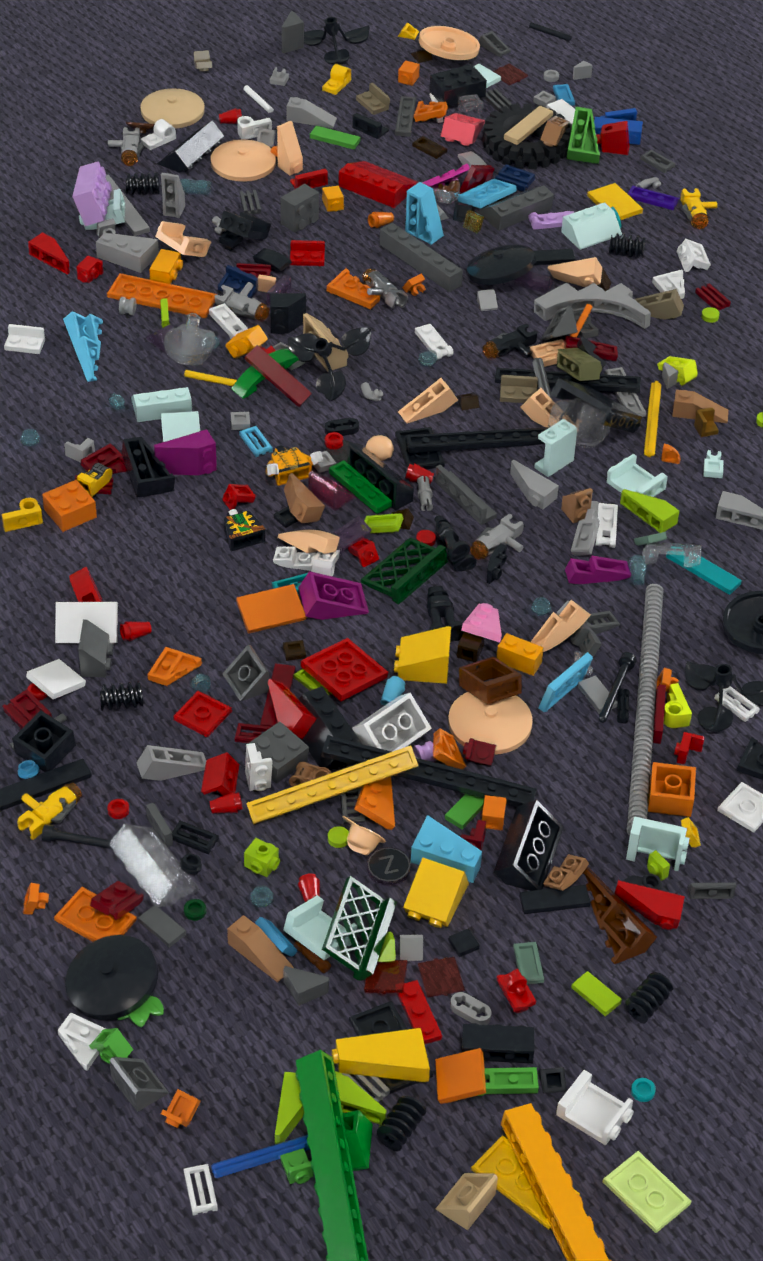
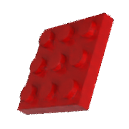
M349 638L301 660L300 666L340 701L367 689L388 676L387 670Z

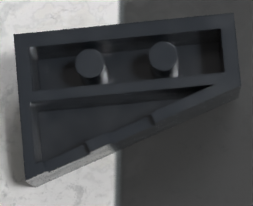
M142 437L123 439L122 457L136 497L174 491L175 476L172 473L170 474L165 468V464L157 459L155 452Z

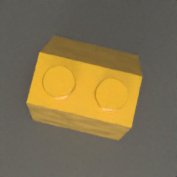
M446 626L401 637L400 646L396 645L395 658H399V661L395 660L394 673H398V677L405 681L447 684L451 627Z
M422 857L403 907L405 912L408 913L407 916L418 921L424 918L429 920L428 923L437 928H441L442 925L448 927L469 884L465 872Z

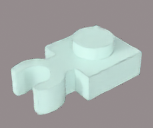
M711 450L707 451V457L704 460L703 477H723L724 460H720V451H718L716 456L711 455Z

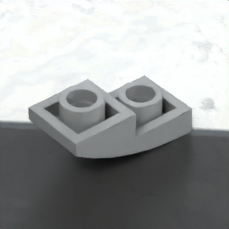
M472 151L458 154L457 156L462 165L468 163L469 168L471 165H487Z

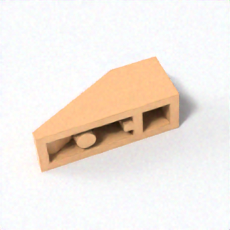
M288 121L277 126L278 167L290 176L303 170V157L293 122Z
M596 257L548 266V270L553 278L582 287H587L592 283L596 285L601 283L602 266Z
M440 378L399 410L398 413L408 424L444 412L457 402L458 399L449 386Z
M542 388L536 391L520 407L532 421L544 427H551L562 419L576 426Z

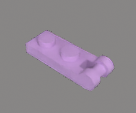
M574 211L539 215L533 212L529 214L528 218L533 230L562 227L563 216L574 213Z

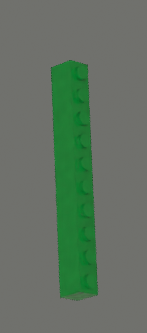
M319 1050L296 1060V1077L300 1084L301 1092L299 1097L304 1108L303 1121L307 1127V1144L312 1156L311 1168L316 1180L314 1188L320 1204L318 1212L324 1228L322 1236L328 1252L326 1260L369 1261L333 1057Z

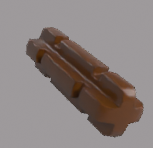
M299 941L294 943V947L302 952L322 973H326L331 969V964L326 959L323 960Z

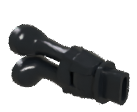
M440 515L436 516L434 519L436 531L443 545L448 550V555L453 562L454 568L460 572L473 569L477 564V560L472 554H469V544L466 541H459V536L447 519L442 518Z
M442 586L429 587L427 609L432 619V625L428 631L445 627L441 621V618L445 617L446 626L451 627L450 642L459 641L464 631H461L463 622L455 621L453 603L449 599L447 591Z

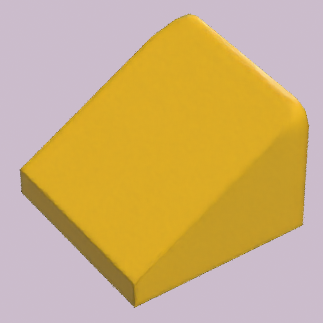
M406 23L398 37L415 40L419 31L409 23Z

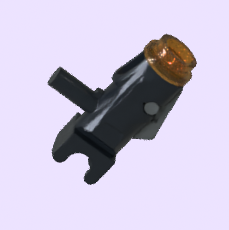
M521 325L517 327V331L508 334L501 333L496 338L486 342L483 346V353L488 359H494L518 349L528 358L532 355V352L527 347L536 343L537 332H527L529 325Z

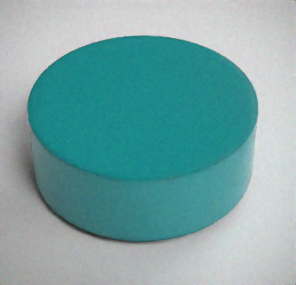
M639 1078L632 1083L631 1094L636 1100L648 1102L653 1099L656 1088L651 1080Z

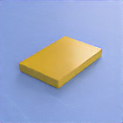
M616 183L589 191L587 194L596 205L605 202L610 208L614 207L620 220L643 213V208Z

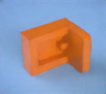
M177 1089L167 1111L162 1110L161 1114L167 1117L166 1123L176 1128L180 1124L187 1127L201 1101Z

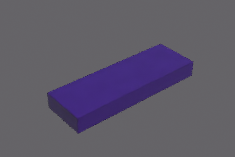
M632 186L627 193L633 200L674 210L679 202L678 197Z

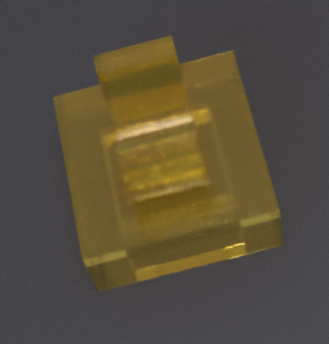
M471 210L467 211L463 227L478 233L481 230L484 216Z

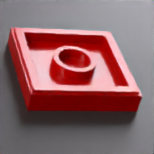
M197 691L173 716V720L208 738L232 712V707Z

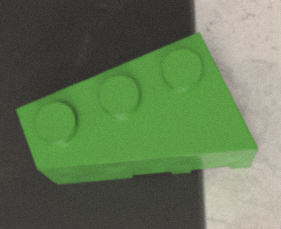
M576 107L567 159L599 164L600 152L598 150L592 109Z

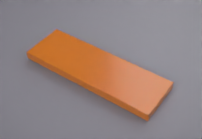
M121 273L107 292L108 298L120 300L121 297H126V299L136 298V304L161 309L160 300L167 298L168 311L205 319L209 314V309L215 303L214 296L218 295Z

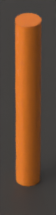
M586 304L576 323L578 332L570 335L571 337L577 338L593 308L592 305Z

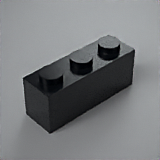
M477 1023L463 1024L462 1052L481 1048L484 1061L533 1064L534 1027L523 1025L503 1026L500 1024L480 1025Z

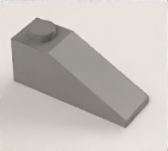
M290 97L287 104V121L333 128L337 120L335 116L306 99Z
M162 173L163 215L180 218L185 208V193L179 176Z
M516 460L511 461L510 475L533 506L545 509L557 499L559 485Z
M722 492L716 519L763 530V509L742 495Z
M150 745L146 746L137 761L142 779L158 781L203 771L206 765V758L203 752Z

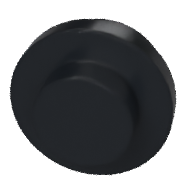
M190 853L180 860L179 865L184 872L197 874L201 871L202 863L199 856Z

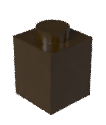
M464 631L458 644L457 658L477 662L483 650L485 638Z

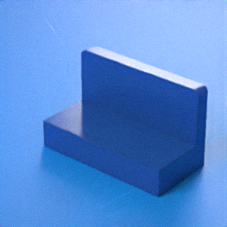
M633 108L605 112V116L600 117L636 121L637 110Z

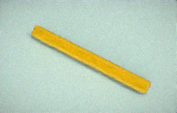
M659 381L651 383L644 446V455L647 457L655 455L662 386L658 383Z

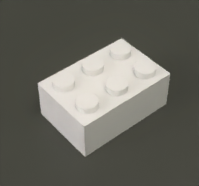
M407 693L398 696L352 729L361 741V744L393 752L405 748L432 728L412 694Z

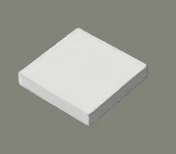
M60 659L27 671L26 676L52 699L84 687L86 680Z
M741 782L721 803L717 811L750 831L755 832L763 823V794Z

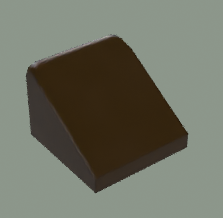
M425 49L411 53L418 63L433 60L432 54Z
M602 268L601 283L597 286L607 291L610 288L611 281L604 268Z
M469 393L456 396L462 411L479 408V398L476 394Z
M408 508L391 513L402 514L404 519L400 528L410 530L414 516Z

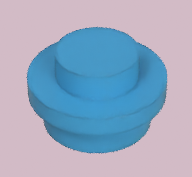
M32 760L24 761L18 766V776L20 778H32L39 773V766Z

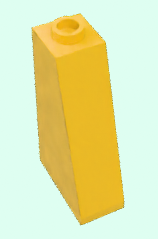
M421 1028L336 1039V1049H332L334 1064H338L340 1073L429 1082L430 1067Z

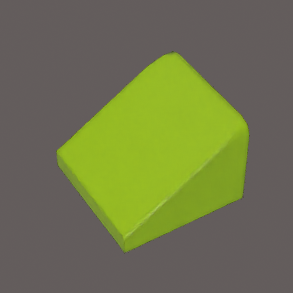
M392 932L386 934L378 962L395 961L396 959L395 938Z

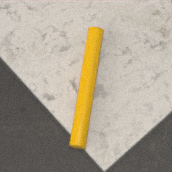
M185 370L184 377L233 386L237 381Z

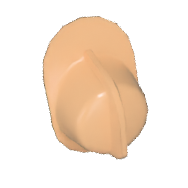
M342 816L343 819L351 824L347 844L354 852L369 855L379 842H386L377 833L361 827L347 817Z

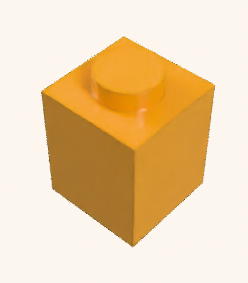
M339 185L322 188V201L327 212L344 210V196Z

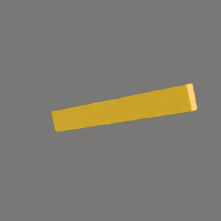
M410 745L246 804L253 824L416 768L418 763Z

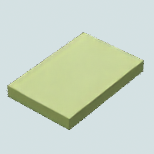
M639 1151L603 1179V1183L655 1233L691 1205V1200Z

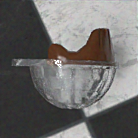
M457 180L451 181L448 186L439 184L438 188L431 187L433 188L436 200L440 204L450 205L454 203L461 193L460 184Z

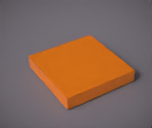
M481 1048L435 1059L437 1094L440 1104L486 1094L484 1057Z

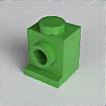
M118 1028L103 1029L89 1045L91 1049H97L102 1060L109 1064L112 1057L128 1058V1055L133 1051V1048Z

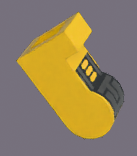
M96 463L87 473H80L77 476V481L93 497L110 481L112 469L101 463Z

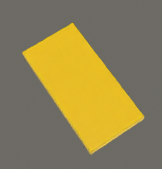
M502 1135L471 1167V1170L474 1173H495L498 1177L496 1190L547 1229H550V1223L539 1205L538 1199L525 1176L509 1140Z

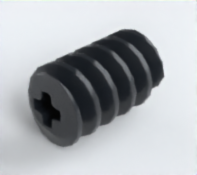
M128 173L126 178V195L129 190L132 195H134L135 190H137L139 195H141L142 190H144L145 194H148L149 190L154 194L156 189L158 194H160L157 173H154L153 178L150 173L147 174L146 178L143 173H141L140 178H138L136 173L131 178L130 173Z
M616 233L615 237L611 235L609 254H612L615 250L616 255H619L622 251L623 256L629 252V257H632L634 253L636 258H639L641 254L643 257L646 238L643 237L640 242L639 236L633 241L632 235L629 236L628 240L625 234L621 238H619V233Z
M136 681L135 687L132 686L131 682H128L126 688L123 683H119L118 689H116L114 683H111L109 690L105 684L102 685L100 690L101 711L104 710L105 705H107L109 710H112L113 704L116 705L117 709H120L121 704L124 703L127 709L130 702H132L134 708H137L140 701L143 706L142 686L139 681Z
M650 973L631 996L626 999L625 1006L628 1013L638 1022L645 1024L648 1021V1017L653 1016L654 1012L659 1009V1006L664 1003V1000L669 998V992L673 990L671 982L661 973Z
M399 1097L397 1104L393 1106L392 1111L388 1113L387 1118L383 1120L382 1125L377 1129V1136L382 1144L393 1151H401L402 1145L407 1142V1138L411 1136L412 1130H415L417 1123L421 1122V1116H425L427 1112L426 1107L413 1097Z

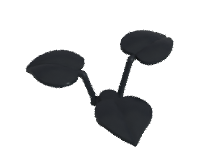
M328 17L325 19L324 31L311 30L304 32V43L309 46L319 45L326 38V33H328L333 38L335 51L327 52L324 55V60L328 64H341L348 61L350 55L346 49H337L335 35L338 34V31H340L345 41L357 44L368 39L370 27L368 25L344 34L340 24L337 23V18Z
M361 327L346 332L341 338V343L344 347L333 344V342L328 343L325 338L318 339L317 336L311 333L288 338V345L290 351L301 362L311 361L314 358V353H318L323 357L329 374L324 373L317 379L316 389L318 392L323 393L326 399L332 401L343 393L346 386V378L342 372L336 371L332 373L327 359L332 352V347L342 351L347 350L352 356L362 355L370 346L371 329Z
M687 661L685 678L691 688L706 690L710 685L714 686L715 684L719 687L718 708L706 707L698 714V722L706 731L720 732L732 724V711L722 709L723 689L730 687L732 681L741 695L746 696L756 706H763V681L748 682L741 688L736 680V675H732L730 665L720 664L715 668L710 665L695 664Z

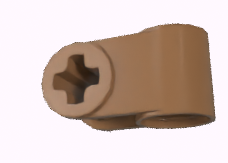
M299 762L296 766L297 771L290 777L289 783L294 787L300 783L331 774V771L325 767Z

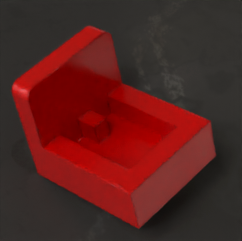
M684 732L681 743L677 742L674 755H678L677 763L685 765L689 749L702 752L705 737Z

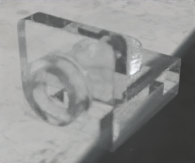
M477 94L459 97L458 110L459 112L475 110L478 115H481L483 101L479 99Z

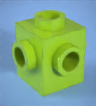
M255 838L244 852V867L251 869L256 874L268 877L272 870L275 871L279 866V848L271 843Z

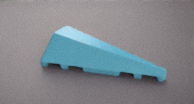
M72 311L63 318L87 382L96 381L97 378L94 376V371L98 370V366L94 364L95 360H99L101 341L98 340V335L102 334V330L98 329V326L103 324V320L92 314L84 317Z

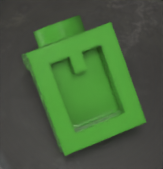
M304 1148L280 1155L281 1163L290 1184L295 1182L302 1184L313 1177L311 1161L309 1162Z

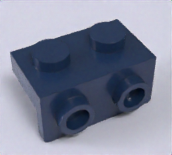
M227 265L226 274L218 284V290L223 292L221 286L225 285L233 288L234 292L240 294L245 285L250 282L253 284V288L247 296L252 298L258 289V278L251 273L241 271L238 267Z

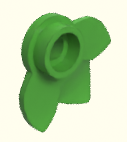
M150 996L137 1010L117 1019L122 1020L130 1017L133 1023L143 1027L150 1014L163 1015L164 1008L157 997Z

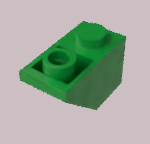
M359 1110L343 1113L353 1171L368 1169L373 1124Z

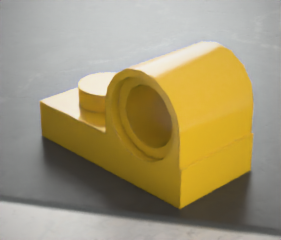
M334 64L331 69L330 79L322 86V91L336 95L351 81V69Z
M22 499L19 503L20 510L1 514L5 532L43 523L42 510L36 499Z

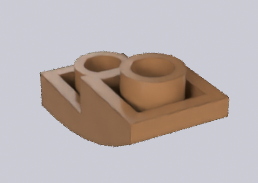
M568 854L560 867L554 866L543 884L546 887L563 891L582 875L589 863L586 858Z

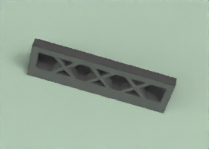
M441 464L436 466L435 483L480 525L497 518V513L454 473L448 472Z

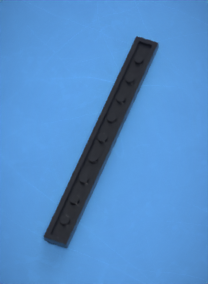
M327 735L321 757L356 765L392 751ZM416 758L418 767L394 775L484 799L485 795L506 798V804L515 807L534 801L536 788L419 758Z

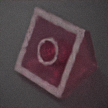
M313 471L309 472V490L334 511H337L356 498L354 494L332 479Z

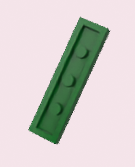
M343 460L329 467V474L376 514L392 507V500L346 461Z

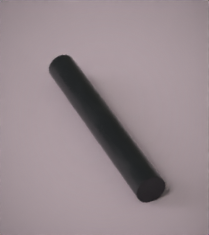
M533 22L529 25V28L567 41L572 39V36Z

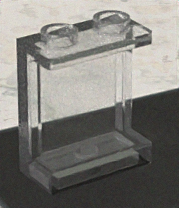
M654 542L647 544L642 553L643 560L648 565L658 562L659 554L684 555V567L692 568L701 563V545Z

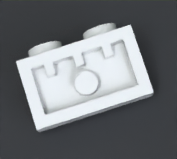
M685 239L678 247L677 254L685 272H689L692 266L708 270L711 264L702 244Z
M9 324V335L4 345L5 350L40 354L45 342L43 328Z
M255 743L246 744L245 774L249 791H263L266 788H271L272 759H262L261 752H257Z

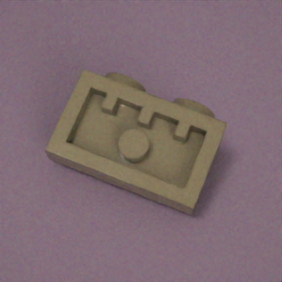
M374 83L369 84L368 92L356 95V100L373 115L389 110V96Z
M502 375L500 402L525 403L537 391L538 378Z

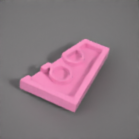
M478 604L464 621L461 631L500 642L502 633L498 609L493 608L490 604Z

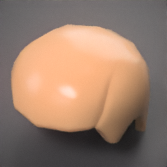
M383 435L373 436L366 444V449L373 453L380 461L392 457L394 447L388 437Z

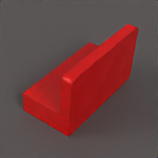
M326 169L296 175L290 182L295 189L304 184L311 188L328 185V172Z
M228 752L206 761L201 789L204 795L216 790L222 795L231 792L235 793L240 764Z

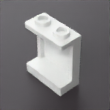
M583 1070L558 1102L556 1115L606 1145L610 1139L614 1141L621 1131V1124L630 1121L634 1113L632 1110L633 1100L628 1098L625 1103L592 1084V1074Z

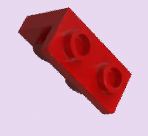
M291 240L290 260L292 263L290 265L324 266V241Z

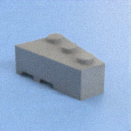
M104 233L96 241L97 257L141 273L157 257L159 253L158 239Z

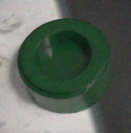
M192 899L185 903L184 915L187 919L198 921L205 917L207 912L206 904L202 900Z

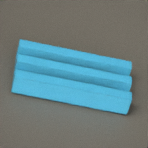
M257 426L239 431V435L255 457H258L259 454L264 455L266 452H273L272 446ZM254 431L265 447L262 448L257 438L251 432Z

